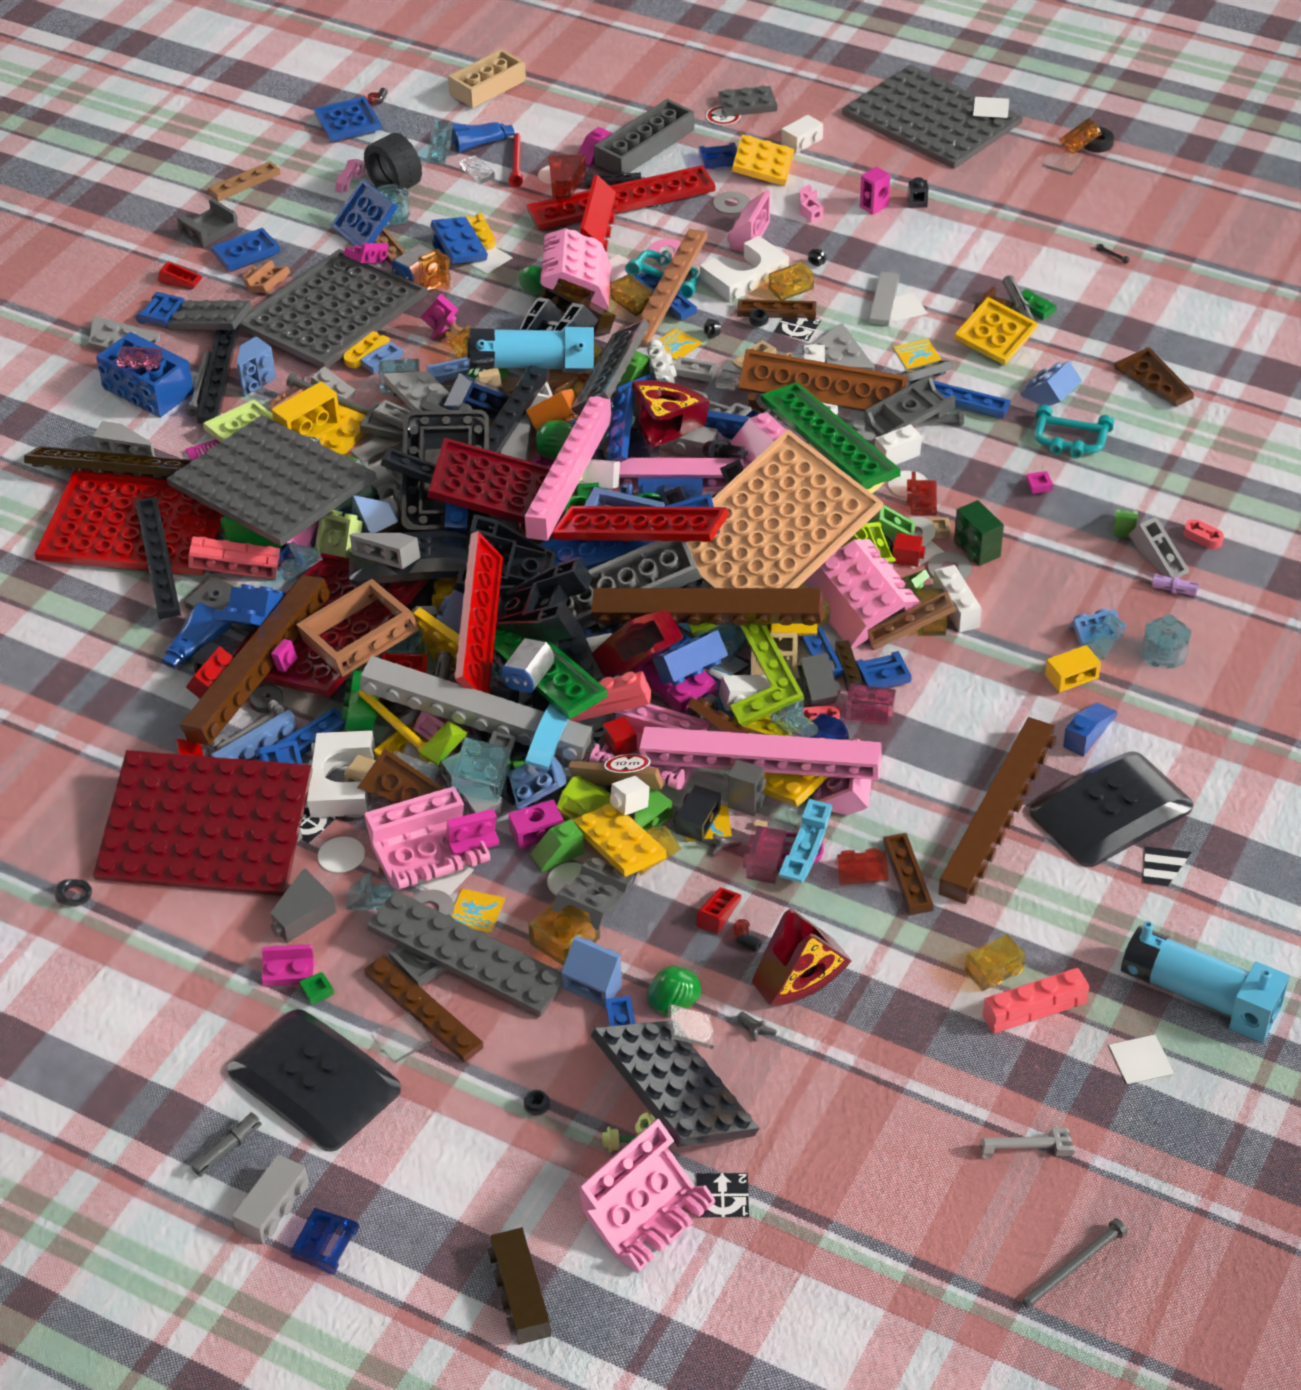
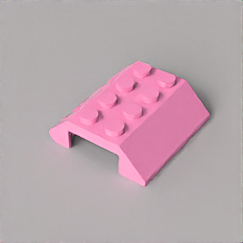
M566 228L546 234L543 245L541 284L553 290L558 279L561 278L590 289L589 301L608 310L611 263L602 243L595 238L586 237L577 231H571Z
M869 539L853 540L837 550L801 585V588H821L823 595L822 615L842 641L849 640L852 649L869 639L868 629L903 607L905 612L921 604L910 589H903L905 582L901 580V577L893 567L888 564V561L885 558H878L880 551L876 549V546Z
M653 704L616 712V719L625 716L637 734V751L630 754H640L639 748L644 727L710 731L711 722ZM606 743L601 751L599 744H596L590 755L589 762L605 763L615 756ZM654 764L647 766L658 768L664 786L677 790L685 789L697 768Z
M455 786L364 813L372 849L390 886L399 890L409 885L417 884V879L428 881L431 878L463 870V865L465 864L472 867L477 865V863L482 864L490 861V853L484 841H480V849L468 850L461 855L452 854L446 840L447 820L463 816L464 803Z
M659 1119L651 1123L579 1186L584 1214L612 1254L636 1273H639L647 1265V1262H651L654 1259V1254L643 1244L644 1241L658 1251H663L666 1245H669L685 1231V1227L688 1228L692 1224V1219L681 1209L682 1206L692 1214L700 1217L704 1210H708L715 1203L714 1197L705 1185L694 1186L668 1149V1146L674 1140Z

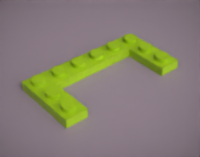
M686 623L693 637L720 626L711 623H701L699 625ZM746 623L745 625H739L771 687L730 705L737 722L743 726L804 700V695L767 626L756 623Z

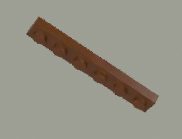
M382 955L364 968L365 976L464 1063L484 1048L482 1040L387 957Z

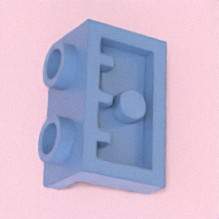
M1104 608L1088 616L1086 613L1079 614L1074 617V620L1069 625L1070 630H1075L1080 647L1124 635L1116 609L1108 611L1107 608Z

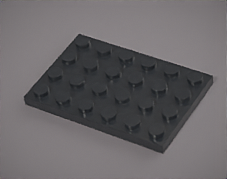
M673 1021L600 1027L593 1030L591 1034L593 1040L655 1119L661 1121L677 1147L755 1136L758 1132L759 1127L751 1115L740 1105L737 1098L731 1094L722 1083L721 1078L713 1072L707 1061L700 1056L693 1047V1044L687 1040Z

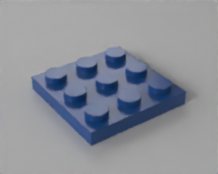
M365 96L314 108V114L330 142L382 130L381 122Z
M362 178L331 226L352 244L362 247L363 243L375 242L398 206Z

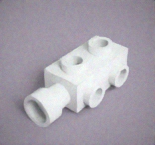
M659 340L649 341L646 349L651 357L657 381L675 383L674 377H677L674 365H672L674 363L671 353H666L665 347L662 346Z

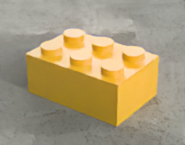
M322 381L271 409L273 421L311 440H315L341 425L337 392Z

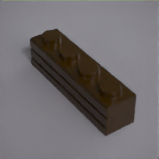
M849 640L835 642L834 652L843 668L842 677L846 690H861L862 679Z

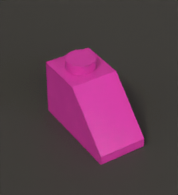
M600 127L588 133L575 161L589 168L595 164L594 145L612 133Z

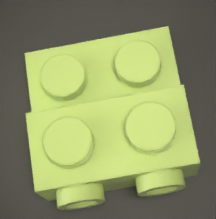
M332 510L329 514H326L319 519L314 556L319 557L321 553L349 558L351 548L349 535L351 533H361L363 521L357 520L358 515L345 513L343 517V512Z

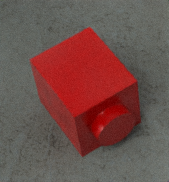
M897 533L893 546V557L896 560L894 564L918 567L920 559H924L926 553V546H923V537Z
M625 716L603 724L604 741L615 757L637 751V734Z

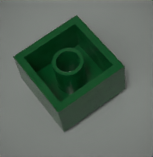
M976 500L957 509L954 542L978 566H981L1001 557L1004 524L979 500Z

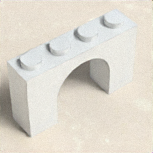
M757 236L744 243V259L754 265L755 268L737 271L728 268L713 258L700 265V282L730 303L788 273L789 256L760 236Z
M372 731L316 734V741L311 745L313 759L309 760V765H312L313 772L305 808H309L311 818L364 815V813L368 812L369 793L357 789L361 781L334 782L327 779V776L341 766L350 765L358 754L374 759L373 750L376 749Z

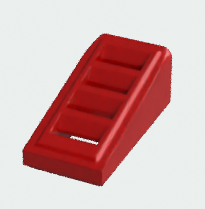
M168 261L159 271L158 282L194 289L203 276Z
M720 887L697 911L696 926L708 932L718 934L741 901L742 895Z

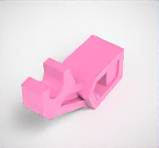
M347 160L345 169L337 178L335 192L343 193V191H348L353 177L359 178L366 175L365 162L363 160Z
M810 185L802 187L799 191L800 215L811 223L822 219L823 207L815 200L817 198V191H812V186Z

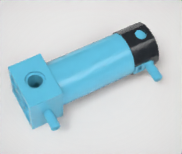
M565 327L563 331L469 328L467 338L469 369H492L496 367L528 369L530 366L542 369H561V373L589 374L594 369V327Z
M1149 921L1144 922L1143 926L1140 925L1135 930L1127 945L1121 964L1122 973L1146 983H1152L1230 1016V1030L1261 1043H1264L1282 1008L1290 978L1289 974L1255 961L1250 971L1237 967L1154 931L1153 923Z

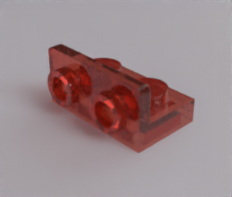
M911 471V479H907L906 488L907 492H911V494H907V506L911 507V515L937 516L936 480H916V471Z
M878 848L866 849L862 853H855V850H845L836 856L835 863L838 868L839 885L889 881L886 851H879Z

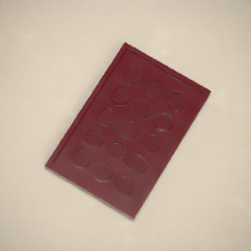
M444 438L427 497L525 525V514L551 467Z

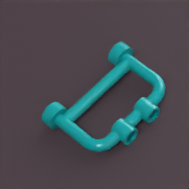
M644 250L636 259L629 260L625 266V271L633 277L643 271L661 279L664 272L644 264L643 261L646 258H653L660 265L665 266L671 262L672 254L667 250L661 253L653 250ZM691 267L688 272L692 275L689 281L684 280L678 290V293L686 299L693 296L695 285L700 279V273L694 267Z
M1042 404L1037 407L1035 413L1038 421L1034 438L1040 445L1049 447L1050 452L1053 454H1060L1063 449L1069 450L1072 457L1080 458L1083 453L1094 454L1103 449L1107 433L1113 430L1115 421L1109 415L1100 416L1097 424L1052 416V408ZM1045 424L1099 433L1095 445H1085L1080 440H1075L1073 443L1066 442L1061 437L1049 439L1043 437L1042 434Z

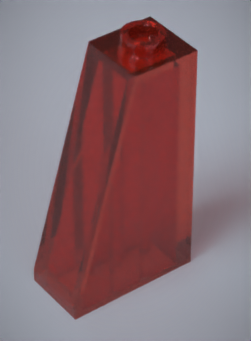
M585 154L548 156L552 199L571 198L586 173Z

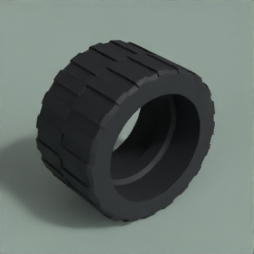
M391 133L369 144L364 150V165L367 174L375 187L383 194L395 196L420 182L422 177L420 158L412 143L403 135Z

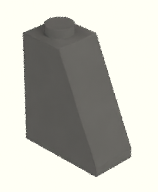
M306 868L303 869L270 912L272 918L271 929L277 937L281 936L287 943L336 913L334 896Z

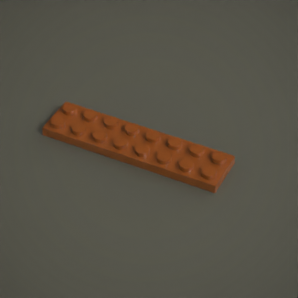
M746 349L738 390L764 394L798 382L822 403L865 412L868 408L906 388L907 376Z

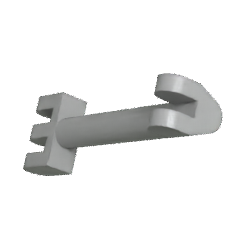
M271 700L268 704L269 714L230 738L221 734L215 738L211 746L216 751L220 750L284 712V708L280 704L278 705V702L275 700Z
M1052 1128L1050 1137L982 1138L979 1143L983 1159L992 1158L996 1148H1053L1055 1156H1072L1075 1153L1074 1147L1071 1146L1073 1143L1071 1137H1069L1070 1131L1068 1128Z

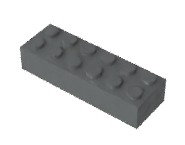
M669 99L664 100L594 145L595 165L613 174L632 172L694 131V111Z

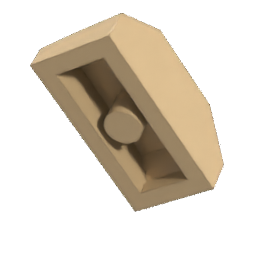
M498 367L478 372L477 380L502 389Z

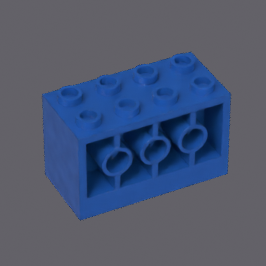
M129 332L96 356L101 385L106 391H110L160 418L193 393L194 387L189 361L132 332Z

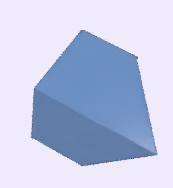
M353 495L352 514L358 515L357 520L363 521L361 533H376L398 522L390 501L384 502Z

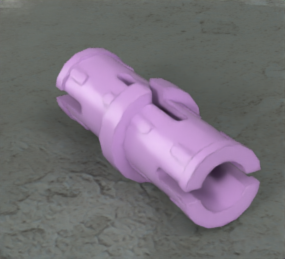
M1155 574L1152 588L1171 591L1172 594L1181 593L1196 597L1199 583L1185 581L1177 576L1172 578Z

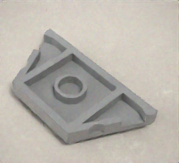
M94 316L89 346L90 349L102 352L129 332L148 341L153 340L155 343L160 341L159 333Z
M843 323L838 324L814 343L825 345L826 363L875 371V366Z
M428 371L383 374V381L412 411H422L419 405L429 390L434 391L442 404L446 402L449 396V392Z

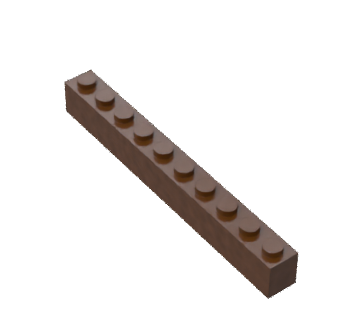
M301 576L180 723L187 741L211 745L274 667L275 663L271 655L274 649L283 639L291 640L293 643L300 635L296 624L319 611L329 599L331 594L324 578Z
M594 588L591 614L595 623L602 625L610 623L625 625L635 618L668 610L676 624L688 623L699 625L701 623H711L713 625H722L723 623H734L735 625H745L746 623H756L763 626L768 624H781L785 626L804 624L812 626L814 624H822L823 595L821 588Z
M1031 717L1027 718L940 877L938 895L967 904L970 896H975L979 886V879H984L988 870V862H993L997 852V845L1001 846L1005 839L1006 828H1011L1014 821V813H1019L1022 807L1023 796H1028L1032 785L1031 781H1036L1040 771V764H1045L1048 757V749H1053L1057 738L1054 735L1055 725Z

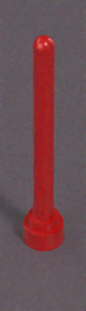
M515 133L513 136V167L508 177L509 185L512 187H520L523 184V175L520 172L521 135L519 133Z

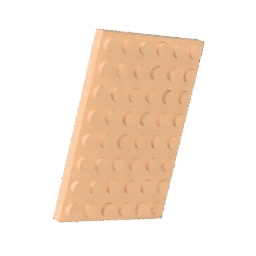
M787 429L713 498L714 507H727L729 513L720 528V533L716 534L711 542L690 541L687 543L701 574V580L711 588H798L883 508V502Z

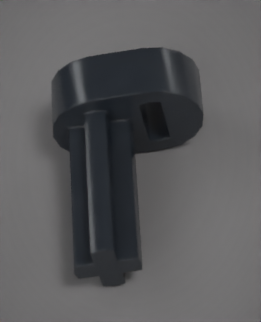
M710 440L703 446V454L706 458L731 457L744 459V455H748L745 447L731 445L728 441Z

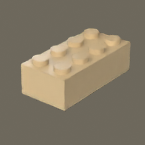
M500 49L449 75V93L471 108L477 107L526 81L525 62Z

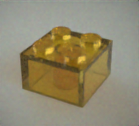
M554 901L528 924L529 941L532 946L564 966L575 936L589 939L596 943L600 939V928L599 930L594 929L589 914L571 905L558 912L552 911Z

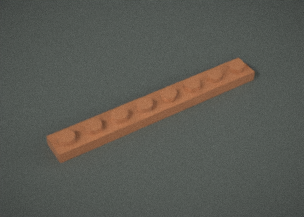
M688 229L637 321L646 319L649 323V327L645 332L646 335L642 338L640 345L646 346L652 340L707 239L706 231Z

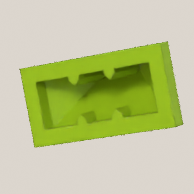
M448 720L422 747L419 754L438 766L463 740L467 732Z

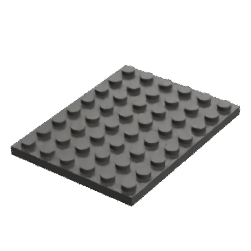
M914 65L907 66L842 108V115L953 169L1020 125L1023 119L1022 116L1009 110L1008 118L973 116L975 97L979 96L942 78H938L929 72L923 71Z
M338 249L250 310L237 328L320 368H328L341 359L345 352L373 331H379L427 296L428 288L411 280H406V278L375 264L360 263L345 256L343 250Z
M261 415L197 459L192 460L191 463L176 471L167 478L168 485L282 546L375 481L377 477L375 471Z

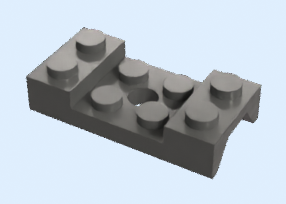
M928 375L865 410L864 422L879 436H882L910 424L914 427L934 415L938 418L946 415L955 409L956 397L952 395L949 398H945L936 390L932 377Z
M589 857L582 865L580 874L570 885L565 884L557 893L552 911L558 912L568 905L587 912L593 928L599 930L629 893L635 875L631 874L624 877L615 867L606 864L604 860Z

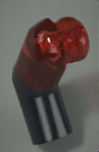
M380 88L379 92H371L365 98L370 105L381 104L386 98L388 90Z
M737 920L733 927L736 941L758 951L762 945V939L751 935L748 920Z

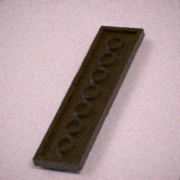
M38 446L24 455V463L32 464V467L49 465L53 469L71 467L73 471L92 469L94 473L112 471V474L122 475L126 472L132 473L133 476L137 477L145 476V474L153 475V478L171 476L192 461L191 459Z

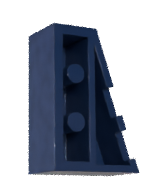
M459 373L443 408L459 410L462 403H466L473 410H483L489 418H496L511 394L503 389Z

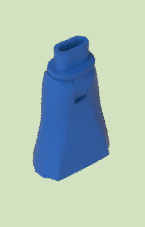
M498 122L479 125L451 123L450 125L451 140L458 154L482 144L506 140L508 136H514L515 134L512 125L499 124Z
M198 602L181 630L165 650L166 655L161 659L162 663L175 669L179 664L183 665L186 661L189 662L196 652L210 641L212 642L228 631L232 624L213 619L214 610L217 609Z

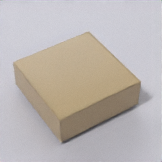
M927 518L935 525L936 530L933 538H950L949 518Z

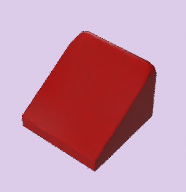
M175 739L179 754L204 756L201 744L189 742L185 739Z

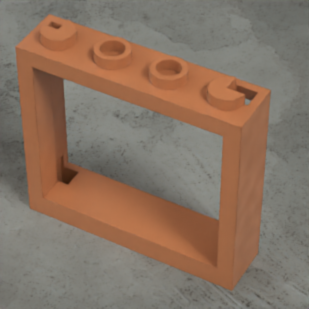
M370 579L296 624L303 642L342 677L368 662L371 656H378L419 630L413 613L373 579ZM376 600L395 615L391 620L338 652L318 636Z

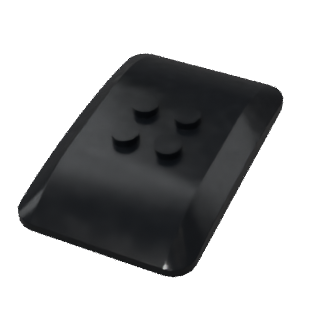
M483 410L411 411L405 415L403 420V452L437 464L444 438L489 450V417ZM402 474L401 520L403 527L408 531L445 530L446 502L427 497L430 484ZM468 509L467 530L471 529L474 514L487 518L489 514Z
M452 530L402 533L418 539L420 558L404 569L353 555L352 548H350L349 582L354 585H362L370 579L377 583L458 577L461 565L467 567L469 548L466 546L469 534Z
M1130 751L1097 765L1035 801L1030 806L1029 812L1030 816L1079 864L1085 867H1094L1192 812L1193 801L1142 754Z
M302 1009L291 1010L231 1060L227 1067L228 1075L233 1081L320 1148L331 1152L344 1146L401 1093L400 1081L344 1036Z

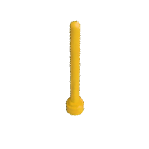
M359 690V696L412 743L419 753L427 742H423L373 695ZM419 754V757H420L425 763H427V764L431 763L429 760H427L426 758H424L423 756H421V755Z

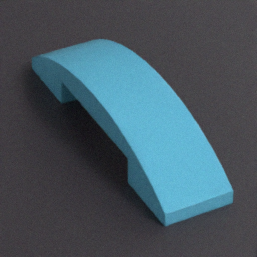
M551 703L543 714L525 760V764L548 770L558 742L569 720Z
M809 799L802 815V824L789 856L786 855L779 877L800 883L804 882L820 849L831 815L832 804Z

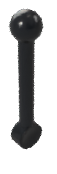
M1103 244L1096 245L1097 251H1104L1121 259L1123 263L1130 261L1128 256L1119 255L1105 248Z

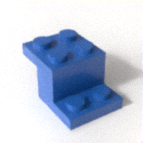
M241 584V588L231 587L228 607H224L223 610H214L213 619L240 626L259 628L285 597V592L273 590V588L265 586L254 588L255 586Z

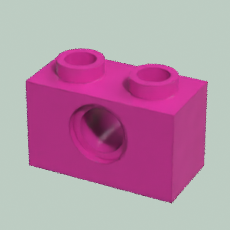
M876 166L861 175L860 207L874 215L889 206L890 173Z
M554 800L508 813L509 829L519 849L538 844L550 828L564 822Z

